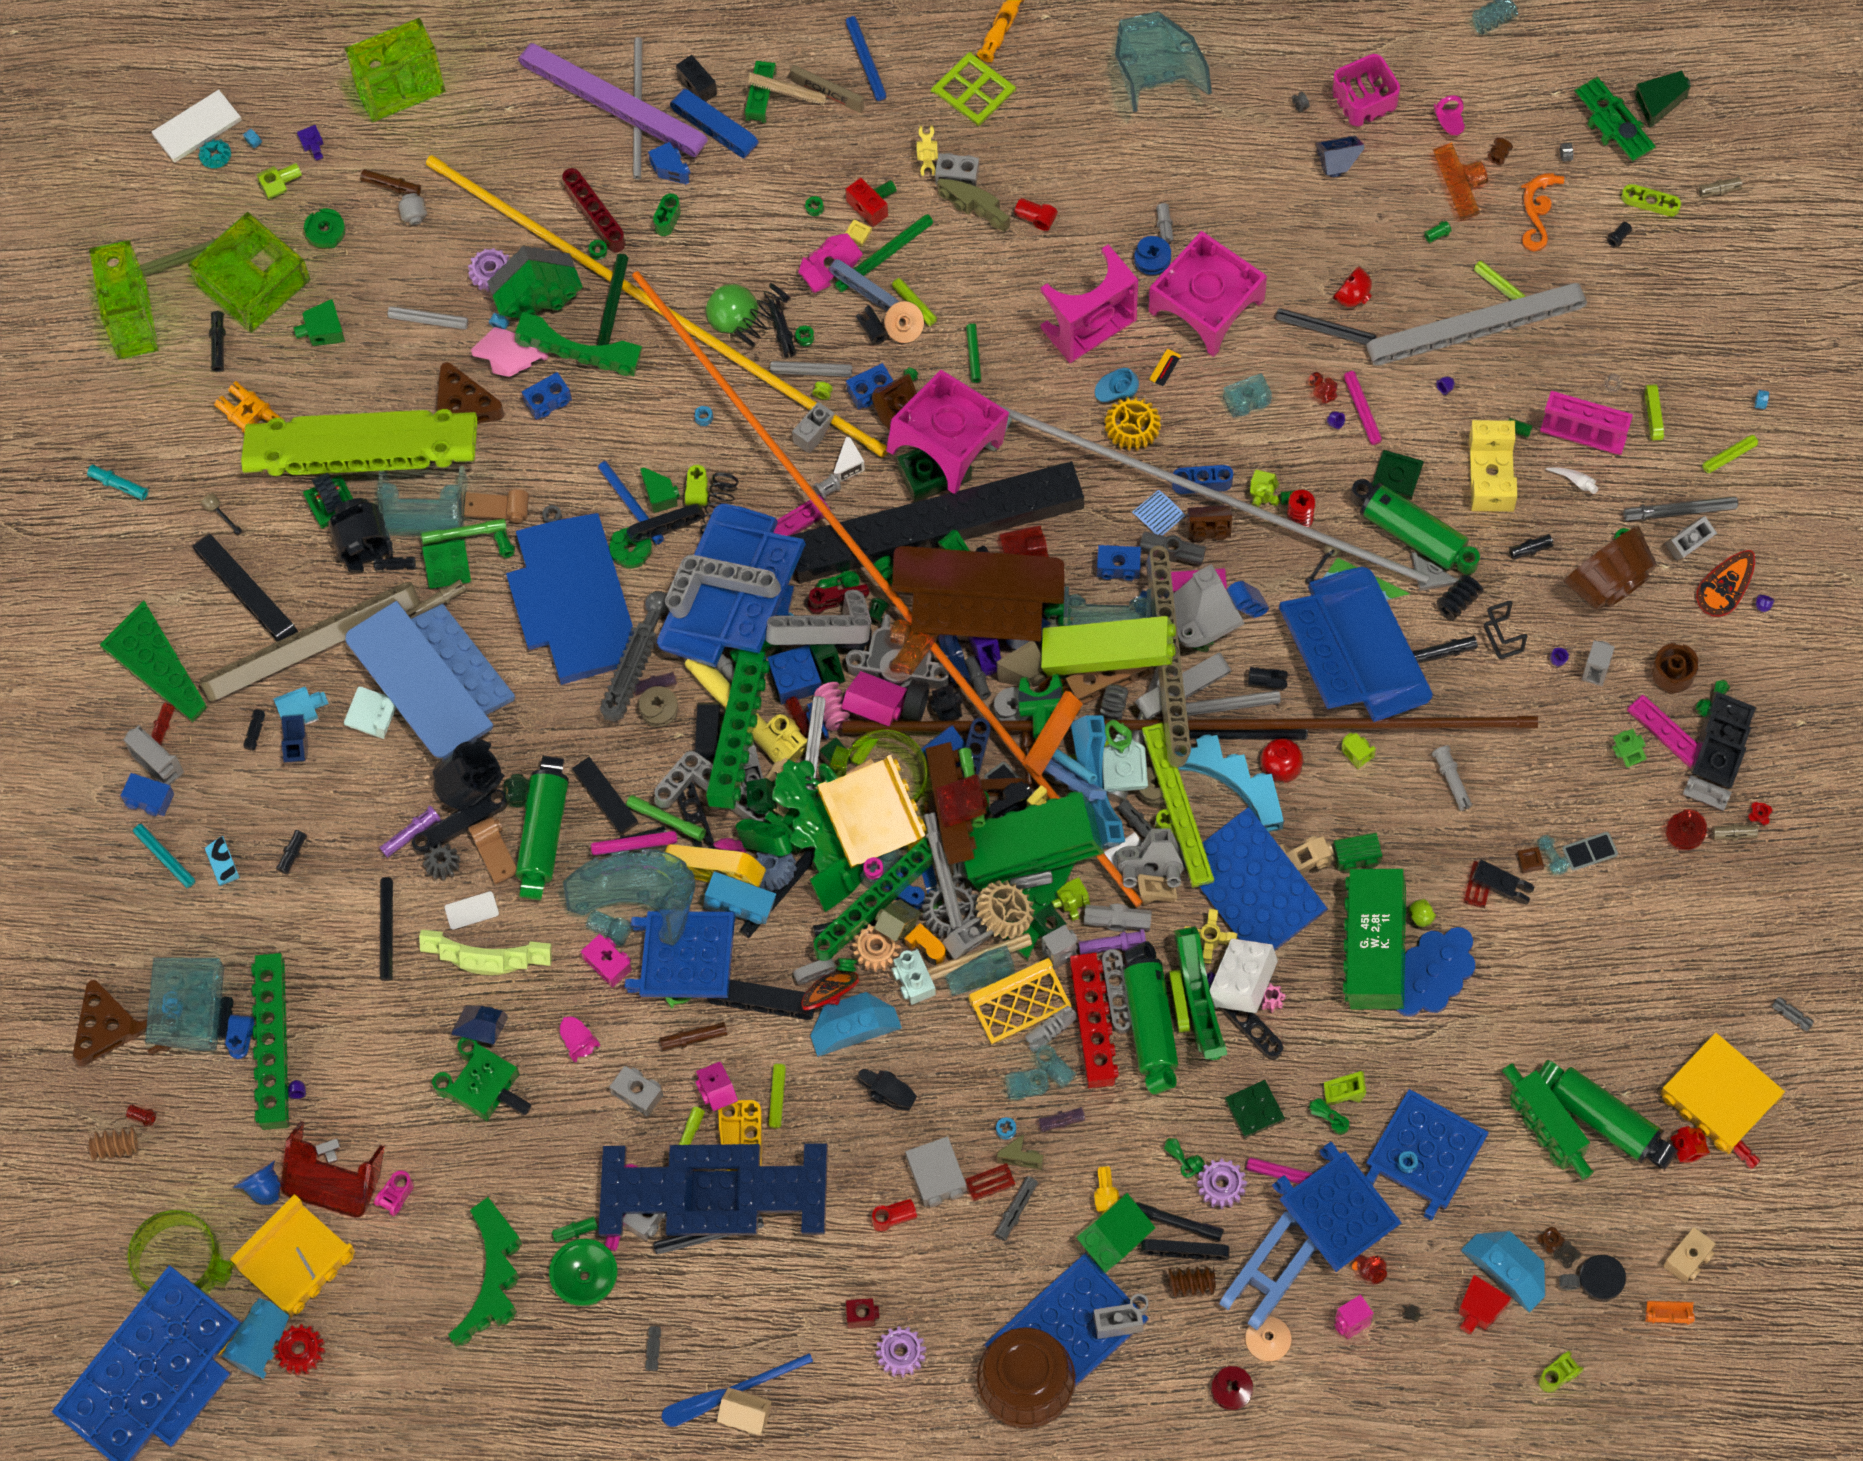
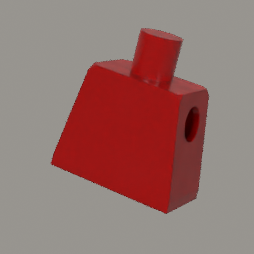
M1473 1275L1458 1312L1465 1318L1460 1328L1468 1334H1472L1476 1326L1487 1330L1508 1307L1511 1297L1476 1275Z

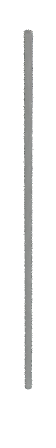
M999 405L1009 412L1008 417L1418 581L1428 583L1430 576Z

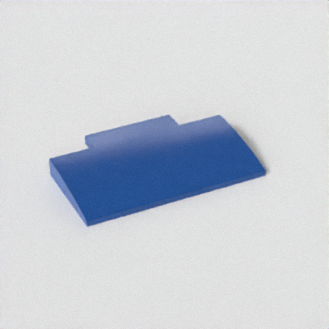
M599 514L577 516L517 530L516 534L526 568L508 572L506 575L528 650L546 645L550 646L561 685L616 670L617 664H621L620 657H624L623 650H627L626 643H629L628 637L632 636L631 628H633Z
M169 1265L52 1410V1413L111 1461H133L154 1434L170 1447H174L231 1375L228 1370L214 1359L243 1322Z

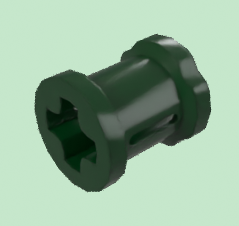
M872 598V605L869 610L871 624L880 626L885 610L889 609V604L880 598Z

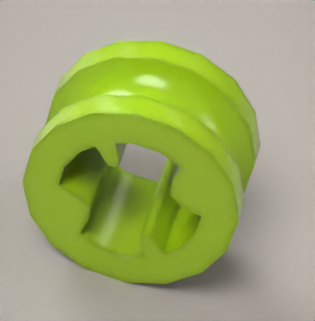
M816 382L812 394L818 399L829 400L833 387L826 382Z

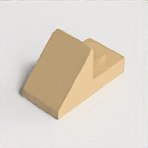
M1143 874L1137 876L1144 906L1154 900L1173 902L1178 899L1176 887L1168 886L1167 878Z

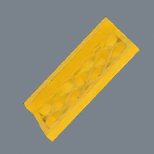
M1050 958L973 992L968 997L991 1045L1046 1020L1066 1006L1072 1007L1053 969ZM1049 974L1054 982L1051 990L1039 986L1041 978ZM1028 985L1035 988L1032 999L1019 995L1021 987ZM1037 989L1050 993L1046 1004L1034 1000ZM1008 994L1015 997L1012 1008L999 1004L1001 996ZM1052 994L1061 997L1065 1005L1059 1008L1049 1006ZM1017 998L1030 1002L1027 1013L1014 1009ZM986 1003L995 1006L992 1018L983 1015L979 1007ZM1032 1003L1045 1008L1042 1016L1037 1018L1029 1015ZM997 1008L1010 1011L1006 1023L994 1019ZM1012 1013L1025 1017L1022 1025L1016 1027L1009 1024ZM992 1022L1005 1026L1003 1034L995 1038L990 1031Z

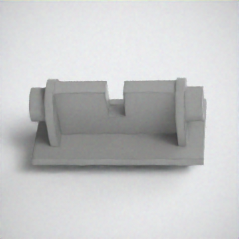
M1691 775L1683 795L1724 811L1732 792Z

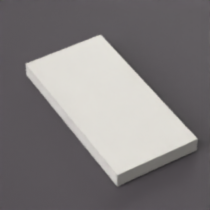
M217 90L151 133L175 163L204 145L205 141L209 142L242 121V119L220 90Z

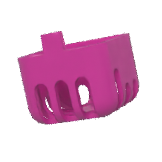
M1370 54L1335 71L1332 94L1334 98H1337L1338 106L1343 108L1344 115L1349 117V123L1352 126H1363L1364 118L1366 121L1371 122L1376 116L1383 117L1387 111L1392 113L1397 108L1400 84L1380 55ZM1367 72L1368 80L1375 90L1373 94L1367 92L1361 81V75ZM1346 76L1345 83H1340L1341 78ZM1381 76L1382 84L1375 87L1373 83ZM1356 77L1357 84L1364 94L1363 98H1358L1351 87L1350 80ZM1387 86L1388 93L1385 96H1381L1379 92ZM1348 94L1351 95V97H1352V99H1353V102H1352L1351 99L1349 98Z

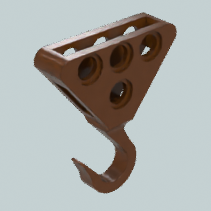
M445 362L441 364L437 411L448 409L452 413L476 412L477 424L500 420L504 417V410L500 400L451 363ZM453 380H459L456 383H451ZM474 391L473 394L467 395L468 392ZM484 403H490L488 406H482ZM455 406H460L458 409H452Z
M91 980L86 985L73 1050L75 1062L78 1066L83 1067L127 1042L136 1039L159 1024L168 1025L172 1029V1034L166 1041H162L150 1048L148 1054L167 1051L173 1048L179 1040L178 1024L172 1017L164 1014L155 1015L143 1021L135 1020L96 980ZM97 999L100 1001L97 1006L89 1005L92 1000ZM89 1020L96 1021V1024L92 1027L85 1026ZM111 1023L118 1024V1027L114 1030L107 1029ZM85 1041L92 1042L88 1048H82L81 1044Z

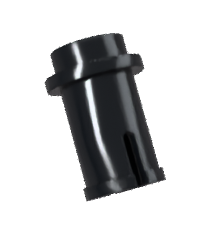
M1622 222L1614 232L1609 233L1607 242L1612 247L1621 246L1622 240L1632 231L1630 224Z

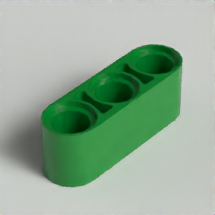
M743 819L736 824L739 840L742 841L744 848L775 856H785L793 849L785 827L754 819Z

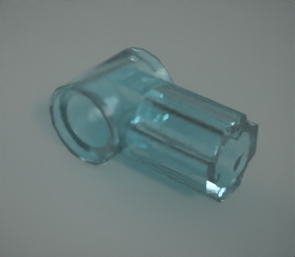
M597 910L590 913L586 928L609 937L619 946H624L633 929L629 921L621 917H616L615 919Z
M1043 1045L1038 1048L1035 1057L1037 1068L1045 1071L1061 1088L1067 1086L1076 1076V1073L1056 1055L1053 1047ZM1043 1054L1049 1055L1051 1060L1047 1062L1042 1061L1040 1056Z

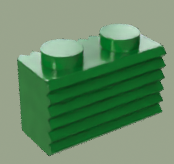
M1377 832L1333 841V851L1338 871L1350 872V869H1357L1363 866L1374 868L1382 862L1383 856Z

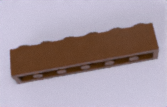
M951 742L927 747L925 749L944 852L950 865L975 859L973 850L977 849L974 836H970V832L974 830L971 818L967 819V814H970L968 802H964L963 797L967 796L965 785L960 783V780L964 778L961 766L957 767V763L960 762L958 750H953Z

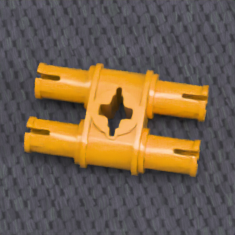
M237 381L233 383L235 387L231 385L228 391L241 400V402L234 406L224 396H220L219 399L221 401L217 399L214 404L216 408L227 415L228 421L236 424L242 429L243 433H245L246 424L257 423L260 419L269 422L273 418H282L271 410L269 403H265L256 396L254 391L249 392Z

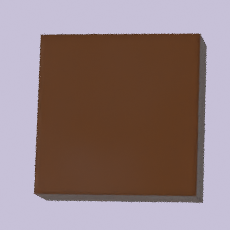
M1539 847L1517 851L1522 873L1544 869Z

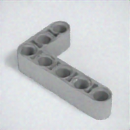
M688 555L681 561L665 598V604L674 617L683 618L688 615L701 584L768 598L779 595L781 585L775 574L769 570L697 555Z
M858 590L846 591L843 615L769 617L765 639L768 643L774 645L866 643L869 640L871 618L864 595Z
M694 751L686 752L655 788V804L660 808H669L692 781L707 791L709 780L704 779L703 775L711 774L713 764ZM688 761H693L697 765L694 767H689L686 765V763ZM674 777H680L683 779V781L680 783H676L672 779ZM740 785V800L747 801V790ZM660 793H667L670 797L662 799L658 795ZM737 801L735 809H731L743 819L765 822V817L762 819L756 818L754 810L747 807V805H739Z

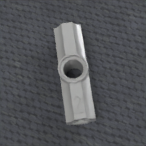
M1111 904L1109 907L1086 905L1084 925L1103 926L1118 932L1125 931L1126 929L1150 931L1152 911L1129 909L1123 904Z

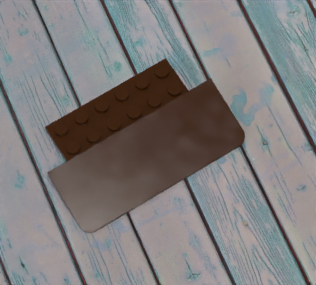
M901 546L894 551L892 591L913 593L911 632L1041 641L1042 602L1064 604V562L1056 557Z

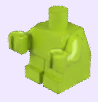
M1255 470L1250 487V494L1253 499L1251 505L1259 508L1261 503L1267 504V502H1270L1271 505L1278 506L1280 500L1278 496L1273 495L1274 490L1278 489L1279 486L1275 474Z
M1079 877L1063 885L1057 891L1058 899L1051 901L1054 909L1062 906L1065 912H1070L1069 915L1072 921L1080 918L1077 911L1079 907L1090 905L1088 892Z

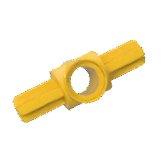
M1109 1166L1098 1168L1099 1188L1096 1189L1094 1197L1096 1210L1099 1213L1105 1211L1120 1198L1118 1188L1113 1187L1111 1168Z

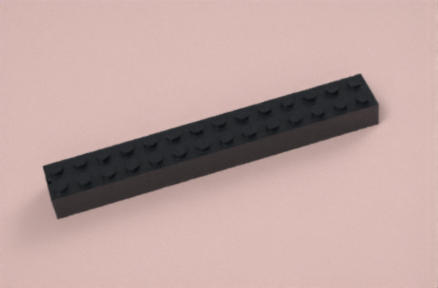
M1073 461L960 490L955 494L949 493L842 521L840 524L872 564L885 556H890L894 559L895 549L901 546L940 547L938 542L952 530L958 531L962 539L967 540L1084 509V495ZM831 525L789 535L790 537L804 539L806 543L795 568L799 584L864 567Z

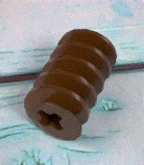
M1205 1266L1203 1273L1200 1272L1198 1267H1195L1193 1274L1189 1267L1185 1269L1184 1274H1182L1180 1268H1177L1175 1275H1173L1171 1269H1168L1169 1288L1174 1297H1178L1179 1291L1182 1292L1184 1297H1187L1188 1290L1191 1291L1193 1296H1196L1198 1289L1202 1296L1205 1295L1206 1289H1209L1211 1295H1214L1216 1289L1214 1266L1212 1272Z

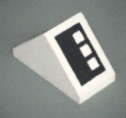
M850 437L845 439L834 470V476L839 483L865 471L864 460Z

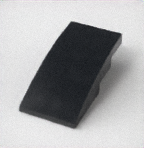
M1714 692L1699 737L1691 773L1732 788L1747 749L1745 744L1752 728L1749 726L1756 710L1755 706L1720 692Z

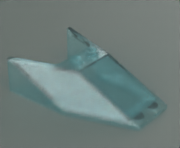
M1159 11L1119 21L1115 58L1133 112L1138 111L1140 90L1143 87H1152L1156 84L1173 82L1181 78L1187 79L1206 94H1212L1209 65L1191 34Z

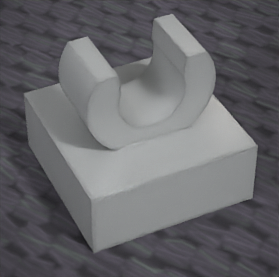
M338 1138L315 1146L318 1155L325 1152L328 1163L338 1160L334 1150L341 1147Z

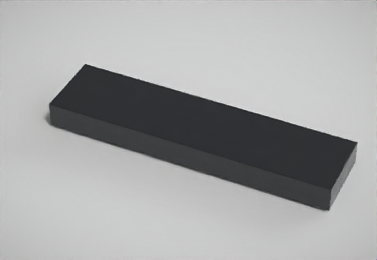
M590 756L572 768L573 773L620 835L639 824L636 817Z

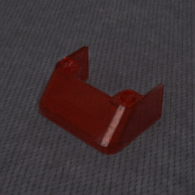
M300 1121L286 1140L281 1180L282 1192L290 1198L295 1194L303 1202L352 1217H361L368 1209L380 1178L385 1146L380 1145L371 1159L359 1166L357 1173L318 1161L316 1147L302 1140L305 1122Z

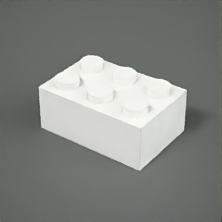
M1238 939L1230 940L1209 990L1215 1007L1257 1013L1278 962L1272 944Z

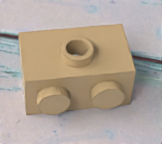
M1693 1227L1669 1256L1663 1267L1685 1284L1689 1279L1694 1281L1701 1272L1700 1265L1703 1262L1708 1263L1715 1255L1713 1249L1716 1243Z
M728 1387L721 1400L717 1422L727 1427H735L747 1433L761 1436L767 1425L772 1401Z

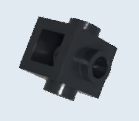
M952 684L932 691L933 700H931V706L941 721H950L962 717L961 704H963V698L960 691L956 692Z

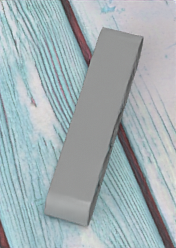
M1221 653L1213 655L1182 673L1185 699L1220 680L1232 671ZM1160 686L1135 701L1146 720L1163 712ZM1172 692L1169 693L1171 696H1174V697L1177 696L1176 694H1174V693H1172Z

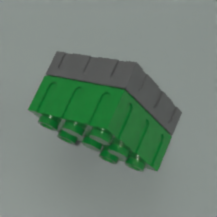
M523 245L487 281L499 314L520 318L522 312L536 315L543 308L555 311L562 309L583 287L576 268H574L570 253H560L559 251L531 248Z

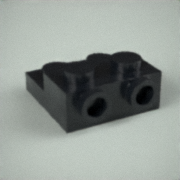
M1020 781L1006 786L1005 790H1003V800L994 801L988 808V819L1003 817L1011 811L1019 812L1025 810L1027 799L1032 794L1029 785Z

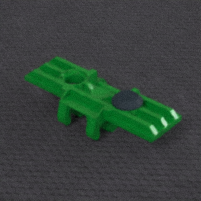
M1598 76L1574 90L1593 113L1587 125L1591 130L1595 128V125L1603 133L1601 142L1604 146L1612 138L1632 162L1656 148L1655 144L1642 130L1644 124L1634 117L1624 105L1622 98H1618L1610 92ZM1604 100L1608 106L1600 107L1597 102ZM1617 109L1619 110V112L1624 116V118H1625L1628 122H1626V121L1621 117V115L1616 111Z

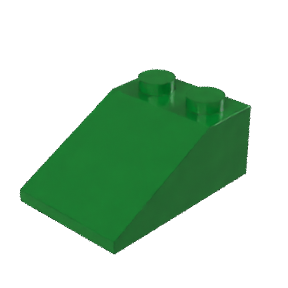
M1125 1193L1074 1236L1101 1270L1106 1273L1156 1227L1131 1196Z

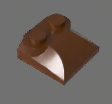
M906 374L884 387H877L873 391L872 400L881 423L888 430H890L892 418L917 394L910 374Z

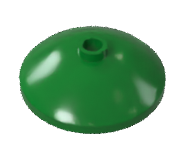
M577 1239L562 1246L554 1255L549 1268V1279L554 1292L563 1301L575 1306H590L605 1299L613 1290L618 1276L617 1263L612 1252L604 1244L592 1239ZM583 1274H588L589 1278L586 1280H582L581 1276Z

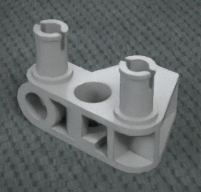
M1150 829L1141 846H1125L1118 850L1117 870L1123 876V885L1125 887H1134L1137 884L1136 877L1139 874L1167 877L1168 886L1173 888L1181 884L1180 874L1184 869L1183 857L1171 829Z

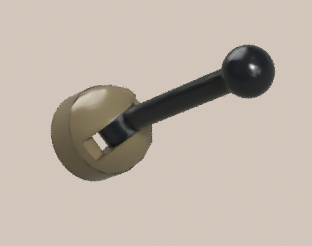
M214 493L207 495L203 499L201 505L210 512L217 511L234 529L236 535L242 533V529L237 527L219 509L220 501Z
M1325 544L1323 547L1325 555L1312 575L1306 578V583L1309 584V582L1314 581L1315 576L1328 557L1336 556L1341 549Z

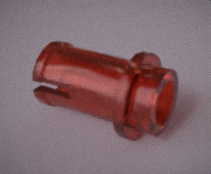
M131 1104L127 1108L126 1117L142 1122L144 1126L154 1124L156 1113L153 1112V1109L146 1110Z

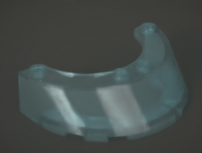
M642 849V853H628V850L610 853L611 857L602 860L595 858L579 867L563 881L567 910L579 915H585L601 906L617 902H637L653 907L663 917L659 939L663 943L672 946L678 942L685 930L695 891L694 874L692 870L690 871L683 860L672 854L650 849Z

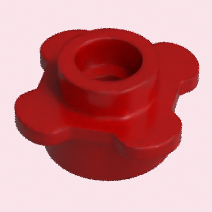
M1752 803V812L1748 815V819L1751 822L1756 821L1762 825H1768L1770 822L1769 815L1773 811L1772 807L1765 803Z

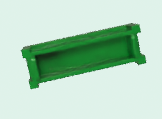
M756 61L753 74L773 79L777 72L776 63ZM752 83L745 109L746 121L752 119L766 123L770 88L768 90V87L766 88L765 86L763 89V86L761 87L760 85L758 87L759 84L753 86L754 83Z

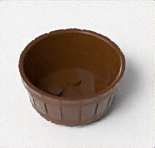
M1636 526L1607 544L1582 563L1564 580V583L1584 599L1591 608L1599 610L1606 605L1612 607L1643 585L1651 577L1649 573L1656 568L1657 563L1644 538L1643 532L1639 526Z
M1028 1327L1012 1329L995 1339L983 1353L976 1375L978 1394H980L979 1397L985 1408L988 1409V1412L996 1419L1001 1420L1002 1423L1025 1429L1040 1427L1058 1418L1070 1404L1076 1385L1075 1368L1065 1347L1050 1334Z

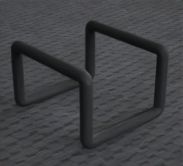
M1506 601L1487 609L1491 620L1484 623V628L1499 659L1523 652L1528 637L1527 634H1521L1504 640L1497 623L1509 618L1513 604L1512 601ZM1507 606L1506 615L1495 619L1492 611ZM1493 624L1502 644L1522 639L1520 649L1501 655L1489 625Z

